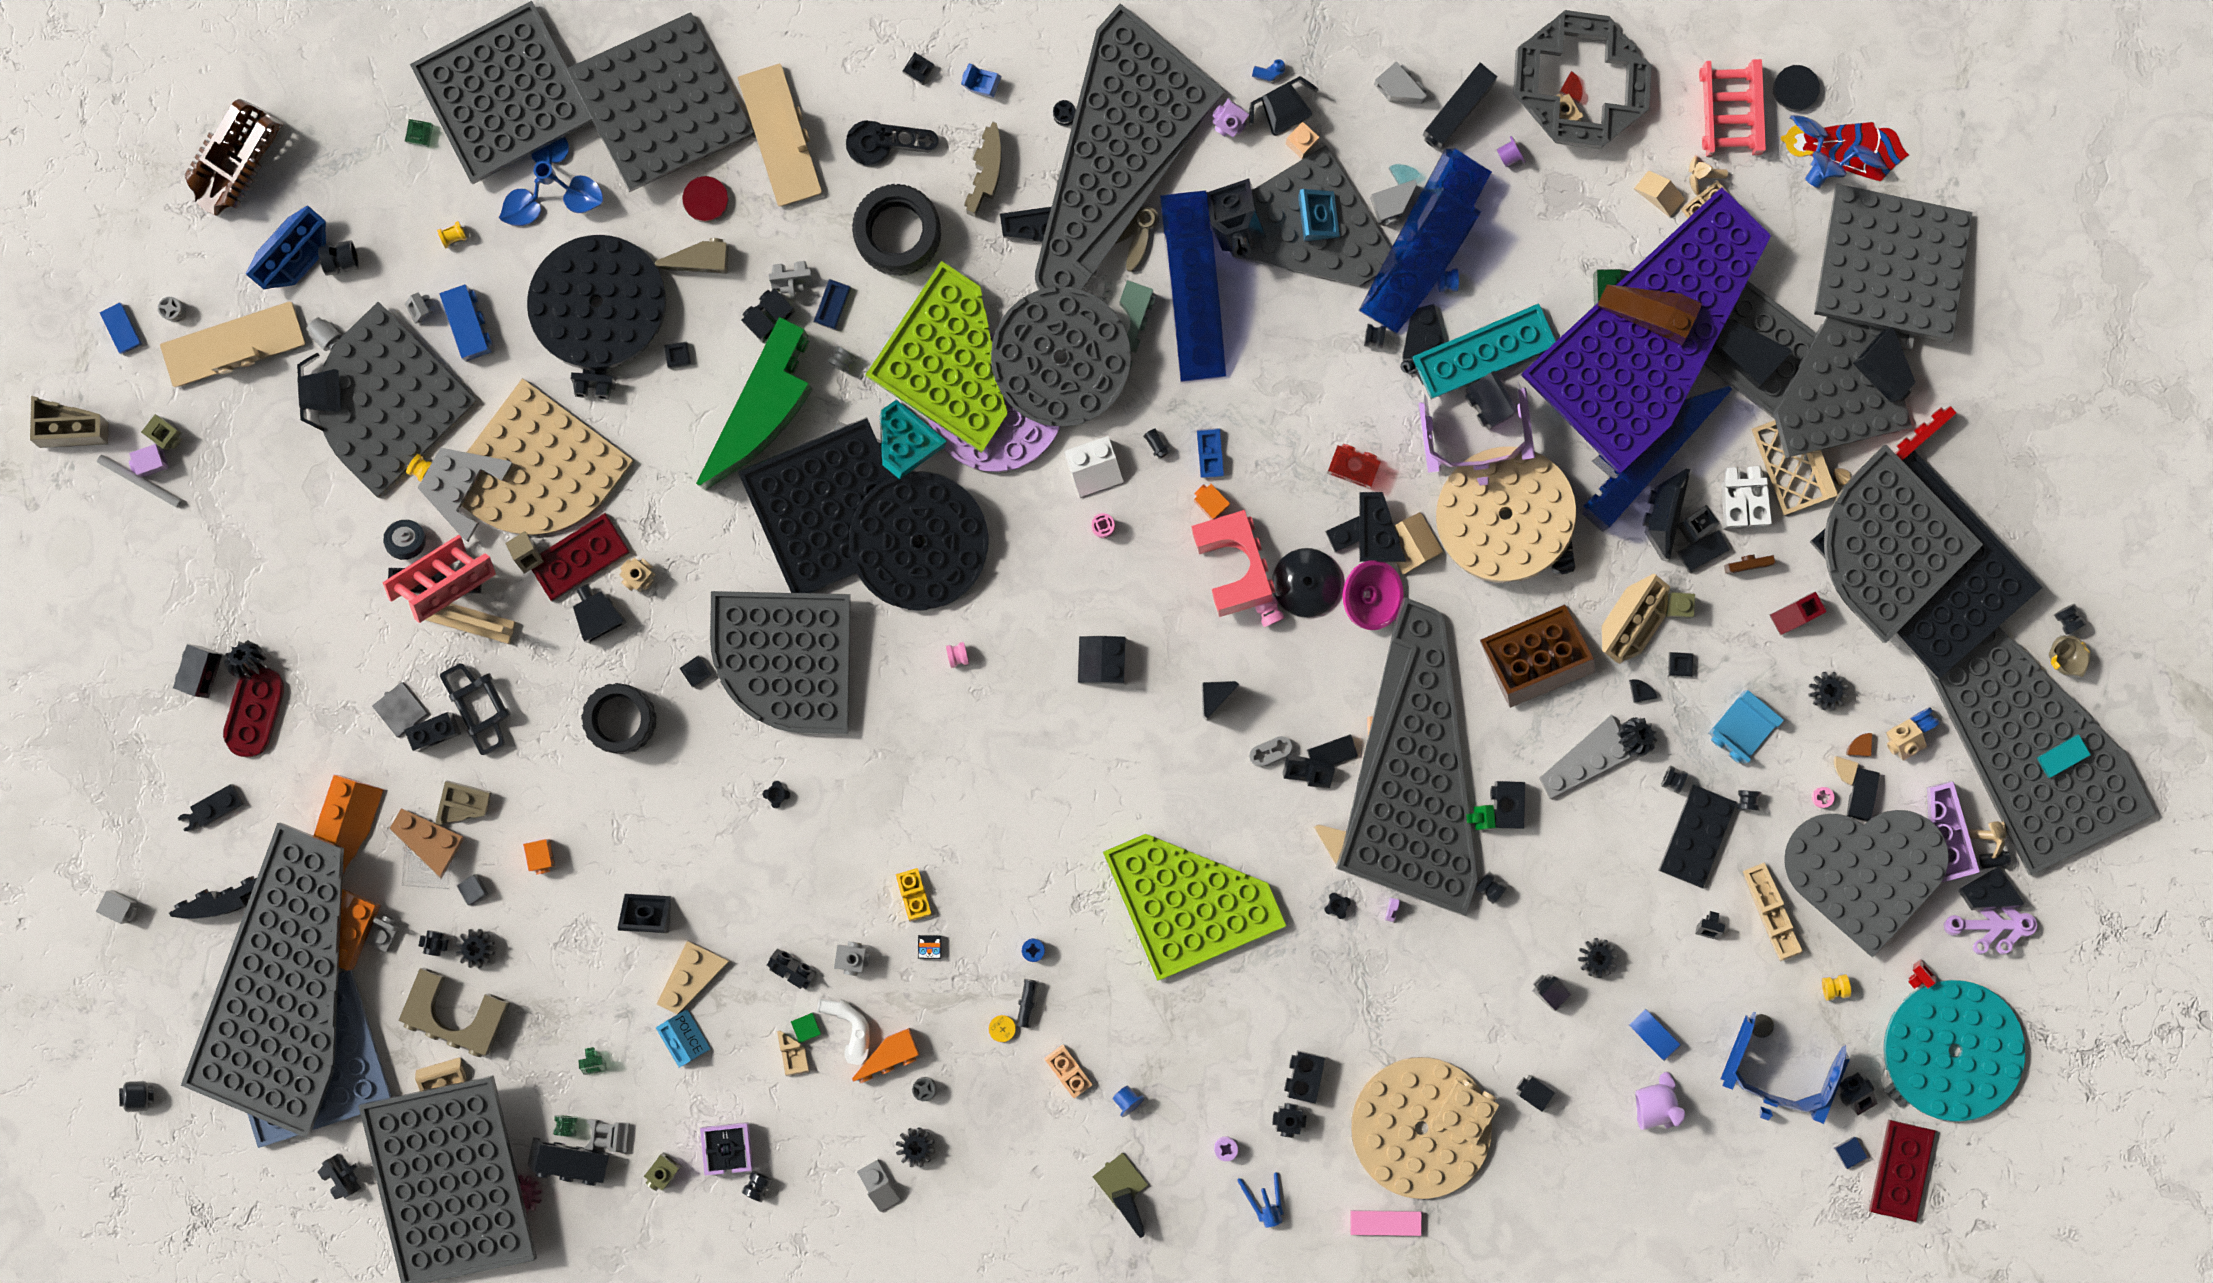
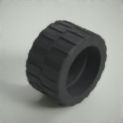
M622 683L607 684L602 688L596 689L587 698L588 700L583 706V714L581 715L582 727L588 740L597 748L615 754H628L644 747L653 736V731L656 728V712L649 697L641 692L640 689ZM615 697H625L633 701L641 715L640 726L637 732L632 737L622 741L609 739L601 732L598 725V714L602 705Z

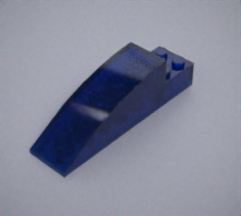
M1456 148L1444 149L1358 310L1359 312L1382 326H1386L1392 332H1399L1442 276L1482 211L1475 208L1474 205L1492 171Z
M1206 190L1160 195L1180 382L1226 377L1216 261Z
M1727 386L1685 399L1671 427L1621 474L1600 454L1597 455L1592 462L1607 474L1609 478L1598 488L1601 493L1599 495L1595 493L1583 505L1586 510L1582 514L1602 532L1610 528L1730 393L1732 388Z

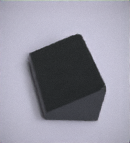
M1351 734L1306 750L1310 759L1318 760L1331 766L1358 756Z

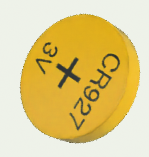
M1006 1015L994 1017L989 1024V1034L995 1041H1009L1015 1034V1023Z

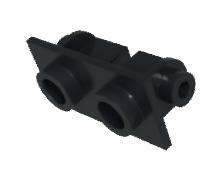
M778 948L771 955L766 965L770 968V971L781 978H784L787 972L791 975L787 981L799 989L804 988L805 990L817 973L809 965L797 961L788 952L781 951Z

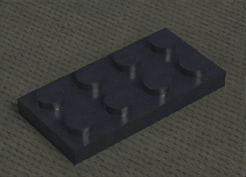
M1692 785L1658 871L1703 888L1737 802L1699 786Z

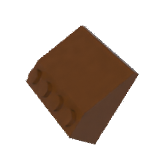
M1565 604L1480 639L1500 690L1510 708L1595 673L1594 658Z

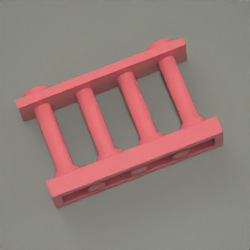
M1753 59L1745 69L1712 70L1711 61H1706L1702 66L1703 68L1699 70V80L1703 82L1705 136L1702 137V149L1706 150V157L1712 156L1715 152V147L1748 146L1749 149H1752V155H1762L1766 150L1762 59ZM1745 78L1746 81L1749 80V89L1746 92L1712 93V79ZM1746 101L1750 103V112L1742 115H1713V102ZM1747 124L1751 126V135H1748V137L1714 138V125Z
M457 535L382 583L389 601L392 602L403 596L409 602L414 619L421 623L492 578L496 573L490 556L484 553L480 557L473 559L467 554L462 537ZM457 560L465 564L464 567L457 571L449 567V565ZM438 572L447 576L438 583L430 579V577ZM419 584H422L427 590L418 596L410 591Z

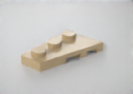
M687 941L660 995L657 1005L675 1014H679L729 960Z

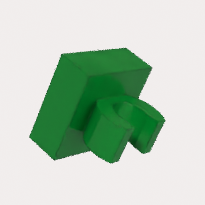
M1494 805L1474 807V813L1466 814L1467 823H1475L1476 830L1496 828Z

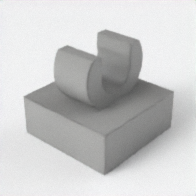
M419 292L412 294L405 303L415 324L424 321L426 316L431 314L436 308L435 305L427 307L424 302L428 301L430 296L423 295L421 297Z

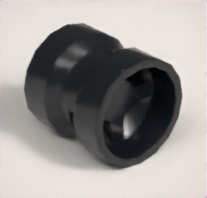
M2075 603L2054 614L2057 621L2062 623V630L2065 635L2087 624L2084 618L2080 617L2077 613L2078 608Z
M1489 871L1477 884L1475 890L1479 893H1485L1487 900L1494 904L1506 891L1507 886L1503 882L1495 881V875Z
M752 1170L749 1176L750 1181L744 1186L742 1193L755 1201L762 1202L765 1198L764 1192L771 1186L773 1180Z

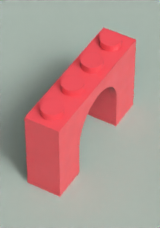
M1245 510L1191 526L1199 554L1223 547H1234L1243 551L1250 560L1249 570L1243 578L1212 589V596L1219 617L1273 601L1272 593L1276 592L1272 579L1267 580L1265 572L1269 571L1265 558H1260L1258 552L1262 550L1258 537H1253L1254 523L1251 516H1246Z

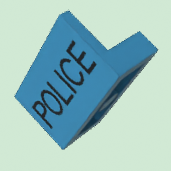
M688 1009L656 1027L679 1068L710 1050Z

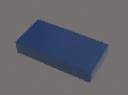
M829 279L813 322L836 331L851 291V286Z

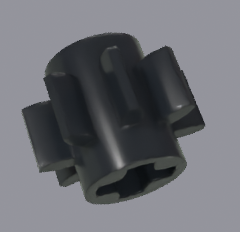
M427 930L426 936H420L418 947H424L423 954L440 956L441 951H447L449 940L444 939L445 933Z

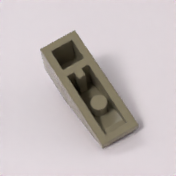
M710 238L709 241L699 242L656 260L655 266L658 270L727 274L729 246L726 242H723V239Z

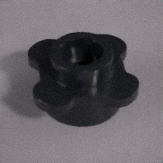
M773 781L772 786L765 789L762 793L763 798L768 799L773 808H779L785 799L790 798V792L782 787L780 781ZM775 792L779 794L777 797L774 796Z
M1333 892L1329 895L1330 900L1328 905L1325 906L1324 911L1328 915L1334 914L1339 919H1344L1351 900L1348 897H1340L1337 893ZM1337 903L1340 904L1339 908L1335 907Z

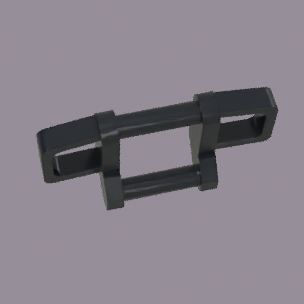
M462 663L442 672L440 678L449 693V698L451 702L455 703L468 728L467 733L469 737H472L479 753L487 755L504 746L505 740L499 722L510 716L511 712L508 708H505L492 683L493 678L491 674H485L476 680L466 665ZM462 669L471 684L454 692L447 677L455 671ZM484 686L497 713L476 725L463 697ZM494 726L498 743L483 749L477 734Z

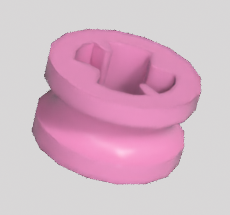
M1820 787L1813 792L1812 801L1817 807L1826 808L1832 805L1834 794L1831 789ZM1820 791H1824L1825 795H1829V800H1826V804H1822L1821 800H1817V795H1821Z

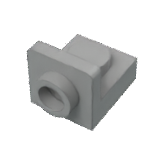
M389 916L374 917L372 921L374 925L365 943L388 952L400 926L394 924L396 920Z

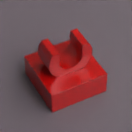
M1921 959L1913 964L1914 974L1909 977L1908 982L1914 989L1922 983L1927 988L1936 983V976Z

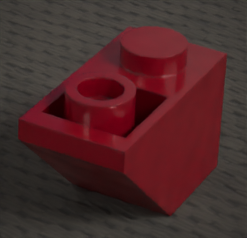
M1815 591L1769 616L1779 634L1782 635L1827 611Z

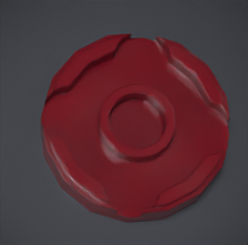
M710 176L696 177L691 180L684 188L682 195L683 207L688 215L696 221L704 223L720 218L727 210L729 202L727 190L723 184Z

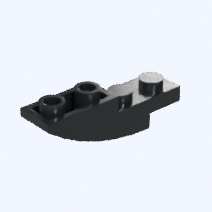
M254 876L248 877L241 881L242 886L236 889L232 886L221 891V896H219L217 891L209 892L208 889H205L195 894L196 899L190 902L184 900L174 905L175 910L169 912V915L175 918L197 919L225 915L247 906L248 900L246 896L252 893L257 878H254Z

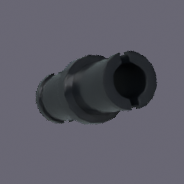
M1024 979L1022 997L1018 1001L1020 1008L1016 1026L1031 1028L1033 1009L1037 1005L1035 998L1039 981Z

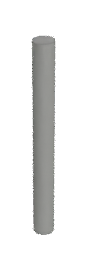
M104 455L98 457L97 463L174 507L178 508L182 500L136 475Z

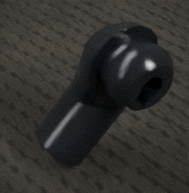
M1407 358L1403 360L1400 365L1401 370L1404 373L1417 375L1421 384L1424 385L1413 359Z

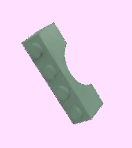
M1127 280L1119 305L1126 311L1130 319V328L1127 336L1130 344V353L1132 354V352L1136 353L1141 341L1137 339L1139 331L1145 330L1148 322L1145 314L1147 309L1152 310L1156 297L1152 296V288Z

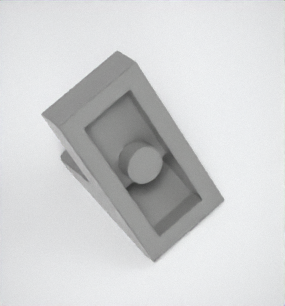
M878 1159L857 1171L868 1191V1197L880 1212L900 1201L897 1192Z

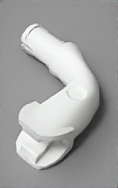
M819 999L817 1012L836 1015L837 1018L845 1019L852 1023V1035L849 1045L847 1044L845 1048V1059L850 1064H864L867 1061L870 1050L869 1024L865 1017L844 1000L838 1002Z

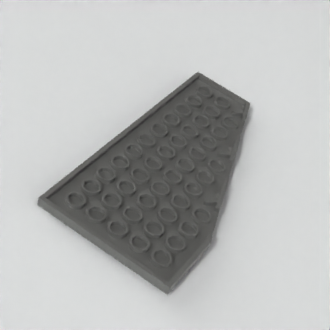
M1997 627L1940 679L1937 680L1926 669L2001 821L2005 823L2006 831L2028 875L2045 869L2156 814L2125 751L2120 746L2118 747L2098 727L2093 719L2040 668L2035 660L2000 627ZM2079 734L2091 755L2048 778L2036 757Z
M280 822L277 823L181 1086L308 1138L311 1135L334 1073L344 848Z

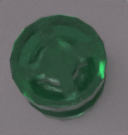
M554 1116L556 1128L553 1130V1135L569 1137L577 1135L575 1130V1124L578 1122L577 1116Z

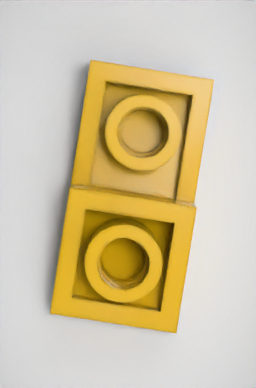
M915 868L895 874L909 921L931 916V909L919 869Z

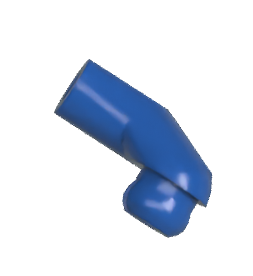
M1276 59L1274 64L1268 68L1254 66L1252 77L1270 82L1274 81L1285 72V63L1281 59Z

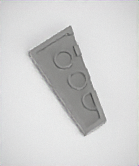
M1609 715L1599 726L1593 729L1582 741L1539 777L1549 799L1630 758L1629 752L1623 751L1624 746L1618 743L1621 739L1617 735L1619 728L1612 715Z

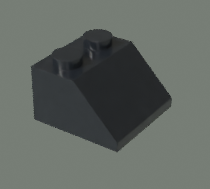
M1495 371L1484 376L1465 390L1467 393L1465 398L1471 407L1475 406L1479 413L1476 415L1482 427L1486 426L1488 430L1511 418L1518 411Z
M1079 636L1078 683L1124 684L1126 637Z

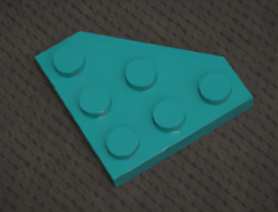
M898 400L881 409L879 420L882 465L897 478L901 479L945 448L947 441Z

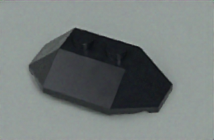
M1688 468L1655 487L1654 490L1650 491L1648 503L1651 506L1649 513L1646 512L1644 515L1642 526H1646L1644 533L1663 561H1668L1671 557L1691 469Z

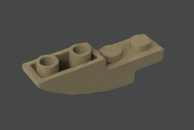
M993 121L990 127L986 126L982 135V140L985 141L982 148H977L973 160L976 161V169L982 171L981 173L977 172L973 181V185L976 187L973 194L969 193L964 203V206L967 207V214L976 217L984 196L993 200L1000 177L1001 142L997 123Z

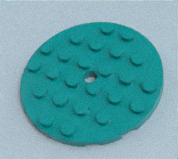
M1943 980L1937 981L1930 988L1924 986L1915 990L1903 1000L1896 1012L1892 1014L1885 1032L1884 1061L1895 1089L1902 1098L1918 1111L1937 1119L1968 1121L1991 1113L2010 1097L2017 1087L2024 1069L2025 1041L2015 1014L1997 994L1972 982ZM1952 1044H1957L1961 1050L1956 1057H1952L1949 1054V1047Z

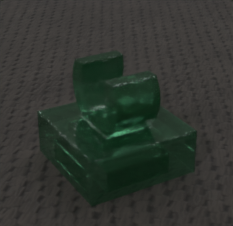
M409 119L405 142L429 147L433 124Z
M594 1047L586 1048V1059L578 1060L579 1069L583 1075L607 1071L606 1062L602 1056H598L597 1050L595 1051Z

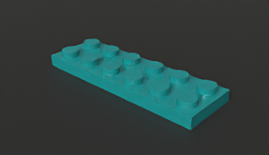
M1538 303L1415 355L1412 359L1432 400L1479 380L1492 371L1498 372L1540 354L1551 347L1556 341Z

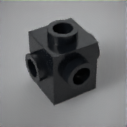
M1859 1072L1845 1078L1840 1083L1841 1094H1839L1841 1101L1846 1107L1850 1105L1857 1116L1878 1104L1873 1092L1875 1089L1868 1078L1863 1079Z
M1284 1103V1106H1278V1112H1273L1272 1125L1276 1126L1277 1132H1281L1280 1136L1294 1138L1295 1134L1300 1135L1301 1129L1305 1130L1307 1116L1303 1115V1110L1299 1109L1297 1104ZM1288 1117L1294 1118V1124L1288 1126L1285 1122Z

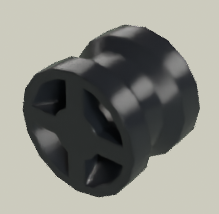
M1068 100L1057 102L1053 107L1054 121L1060 126H1070L1074 120L1075 106Z
M1367 324L1364 346L1369 347L1373 345L1377 349H1382L1386 326L1378 328L1374 327L1373 324Z
M1670 765L1663 777L1661 787L1672 788L1675 793L1679 794L1686 782L1688 773L1685 771L1679 772Z
M1738 790L1740 802L1737 804V809L1760 811L1761 806L1758 802L1762 792Z

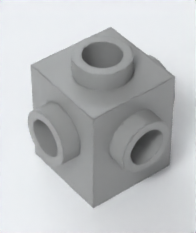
M848 941V946L837 945L834 969L844 970L845 975L857 976L858 972H863L864 967L868 968L870 954H866L867 948H862V943ZM850 955L856 957L855 963L850 961Z

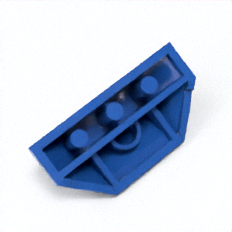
M308 205L292 214L258 249L245 274L263 290L296 285L319 259L318 248L326 245V221Z

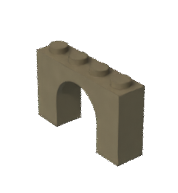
M425 967L420 968L398 1021L404 1023L403 1027L415 1032L417 1029L425 1031V1036L431 1039L438 1040L439 1037L447 1040L446 1044L457 1049H460L461 1046L469 1049L468 1053L481 1058L482 1055L490 1054L510 1001L490 993L485 994L473 1022L462 1030L451 1029L439 1020L436 1013V1000L446 976Z

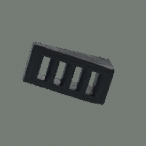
M1127 1187L1113 1192L1112 1199L1137 1236L1139 1238L1144 1237L1145 1229L1131 1189Z

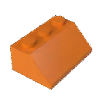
M342 889L339 967L345 970H354L374 922L372 921L377 916L381 904L345 889Z

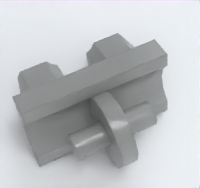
M806 261L794 263L795 271L786 272L784 264H774L772 273L769 274L772 290L775 288L777 291L780 290L781 294L789 293L790 299H796L795 292L804 291L803 287H812L813 279Z

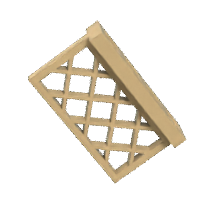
M1775 420L1751 429L1784 515L1838 495L1821 450L1806 453L1808 461L1803 459L1805 454H1802L1800 458L1797 456L1792 457L1799 460L1794 473L1781 468L1785 455H1783L1779 466L1769 463L1767 458L1771 449L1784 454L1783 450L1772 446L1779 434L1778 429L1772 428V426L1776 425ZM1769 429L1776 432L1770 445L1760 440L1759 431ZM1763 445L1769 447L1766 453ZM1801 462L1811 466L1812 473L1809 480L1796 474ZM1771 467L1777 469L1775 474H1773ZM1779 470L1792 475L1787 488L1776 482L1775 478ZM1813 475L1815 476L1817 483L1811 481ZM1794 477L1807 482L1802 495L1789 489ZM1809 484L1819 487L1822 497L1813 500L1804 496ZM1779 488L1785 490L1783 496L1781 495ZM1787 492L1800 497L1797 505L1789 509L1786 508L1784 503ZM1802 499L1808 500V502L1800 504Z
M452 603L426 619L430 622L510 644L516 624L512 620Z

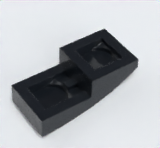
M1287 755L1282 774L1284 779L1306 781L1307 786L1330 788L1335 767L1318 760Z
M1857 767L1852 792L1849 795L1847 816L1865 821L1871 819L1877 795L1879 772Z

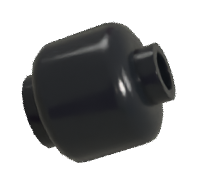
M146 1081L125 1082L123 1088H119V1106L123 1107L126 1112L146 1111L149 1108V1103L154 1102L153 1088L149 1089Z

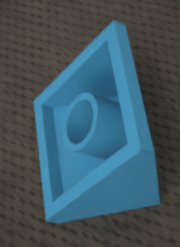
M1301 189L1298 199L1304 242L1340 237L1334 191Z

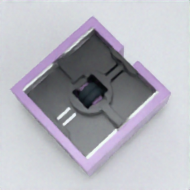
M749 1122L700 1128L705 1176L724 1174L729 1169H732V1173L753 1170Z

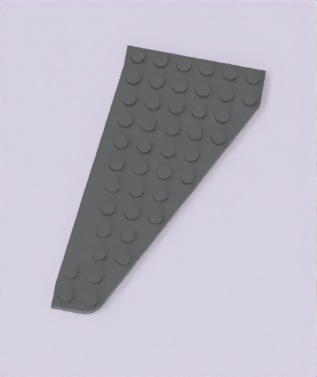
M1121 3L1097 28L1035 270V284L1038 290L1055 286L1074 287L1083 290L1205 116L1225 93V90Z
M1405 597L1402 599L1395 620L1346 834L1335 869L1466 916L1478 880L1471 825L1467 823L1466 814H1469L1445 621L1436 609Z

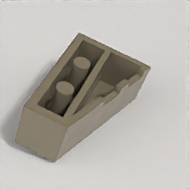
M31 396L30 441L37 447L108 444L109 422L102 415Z

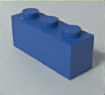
M464 284L439 293L461 358L464 361H469L492 353L490 346L493 345L489 332L485 333L482 324L486 322L482 311L477 310L475 303L478 302L475 290H470Z

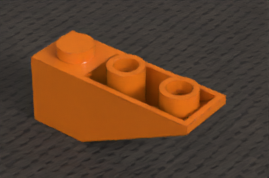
M910 1028L886 1037L852 1078L853 1082L859 1080L861 1084L873 1079V1073L881 1071L883 1075L895 1070L893 1066L902 1062L903 1066L916 1061L915 1056L920 1053Z

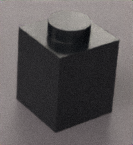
M1530 1075L1527 1079L1523 1077L1516 1087L1518 1089L1516 1094L1541 1112H1543L1555 1092Z

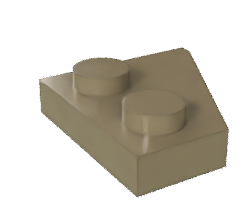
M448 780L445 781L435 824L442 825L444 823L485 816L492 792Z

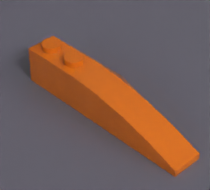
M333 775L313 836L344 848V874L345 869L357 854L362 842L370 833L384 789L342 775Z

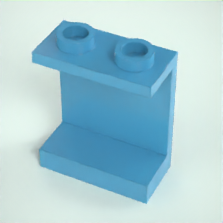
M1745 690L1708 734L1712 736L1711 741L1721 749L1724 746L1730 751L1729 756L1739 764L1741 761L1749 763L1751 760L1749 757L1774 728L1779 727L1784 720L1749 690Z

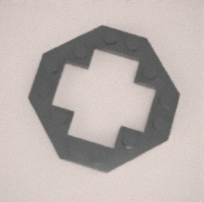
M1564 10L1553 21L1545 25L1516 49L1513 94L1556 144L1601 149L1649 110L1652 65L1646 58L1643 59L1635 50L1636 46L1625 34L1622 35L1610 16ZM1564 35L1606 41L1605 63L1627 66L1625 105L1604 103L1602 106L1601 124L1560 119V96L1538 94L1540 54L1561 56L1563 54Z

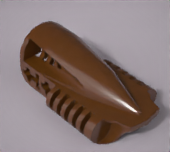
M242 99L235 100L229 107L215 133H208L207 137L211 140L205 139L203 142L207 147L199 148L202 155L196 154L194 158L198 162L192 161L190 164L194 169L188 168L184 174L188 186L194 192L195 202L204 211L215 216H219L225 208L233 207L238 209L241 201L237 198L243 199L245 197V194L241 191L248 192L249 187L246 183L252 185L254 180L250 176H257L258 173L254 169L260 170L262 168V165L258 162L273 143L284 124L270 113ZM252 111L257 113L256 117L251 115ZM248 119L252 121L250 125L247 124Z

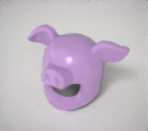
M1664 1072L1660 1075L1659 1084L1650 1085L1635 1092L1637 1121L1641 1130L1659 1125H1664L1666 1129L1672 1126L1679 1127L1684 1121L1685 1111L1683 1108H1679L1677 1097L1674 1093L1675 1082L1669 1072Z

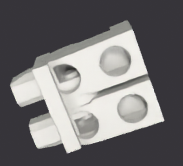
M1761 466L1748 467V479H1740L1738 467L1725 469V481L1721 483L1723 529L1768 527L1772 524L1767 478H1763Z

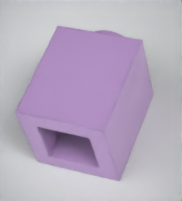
M157 444L129 453L131 460H129L130 468L138 476L146 477L169 469L164 451Z

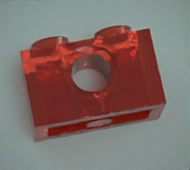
M1348 444L1337 445L1326 474L1370 490L1381 461L1377 460V456L1372 453L1364 452V454L1355 452L1356 448ZM1350 460H1358L1361 468L1358 471L1351 470L1348 466Z

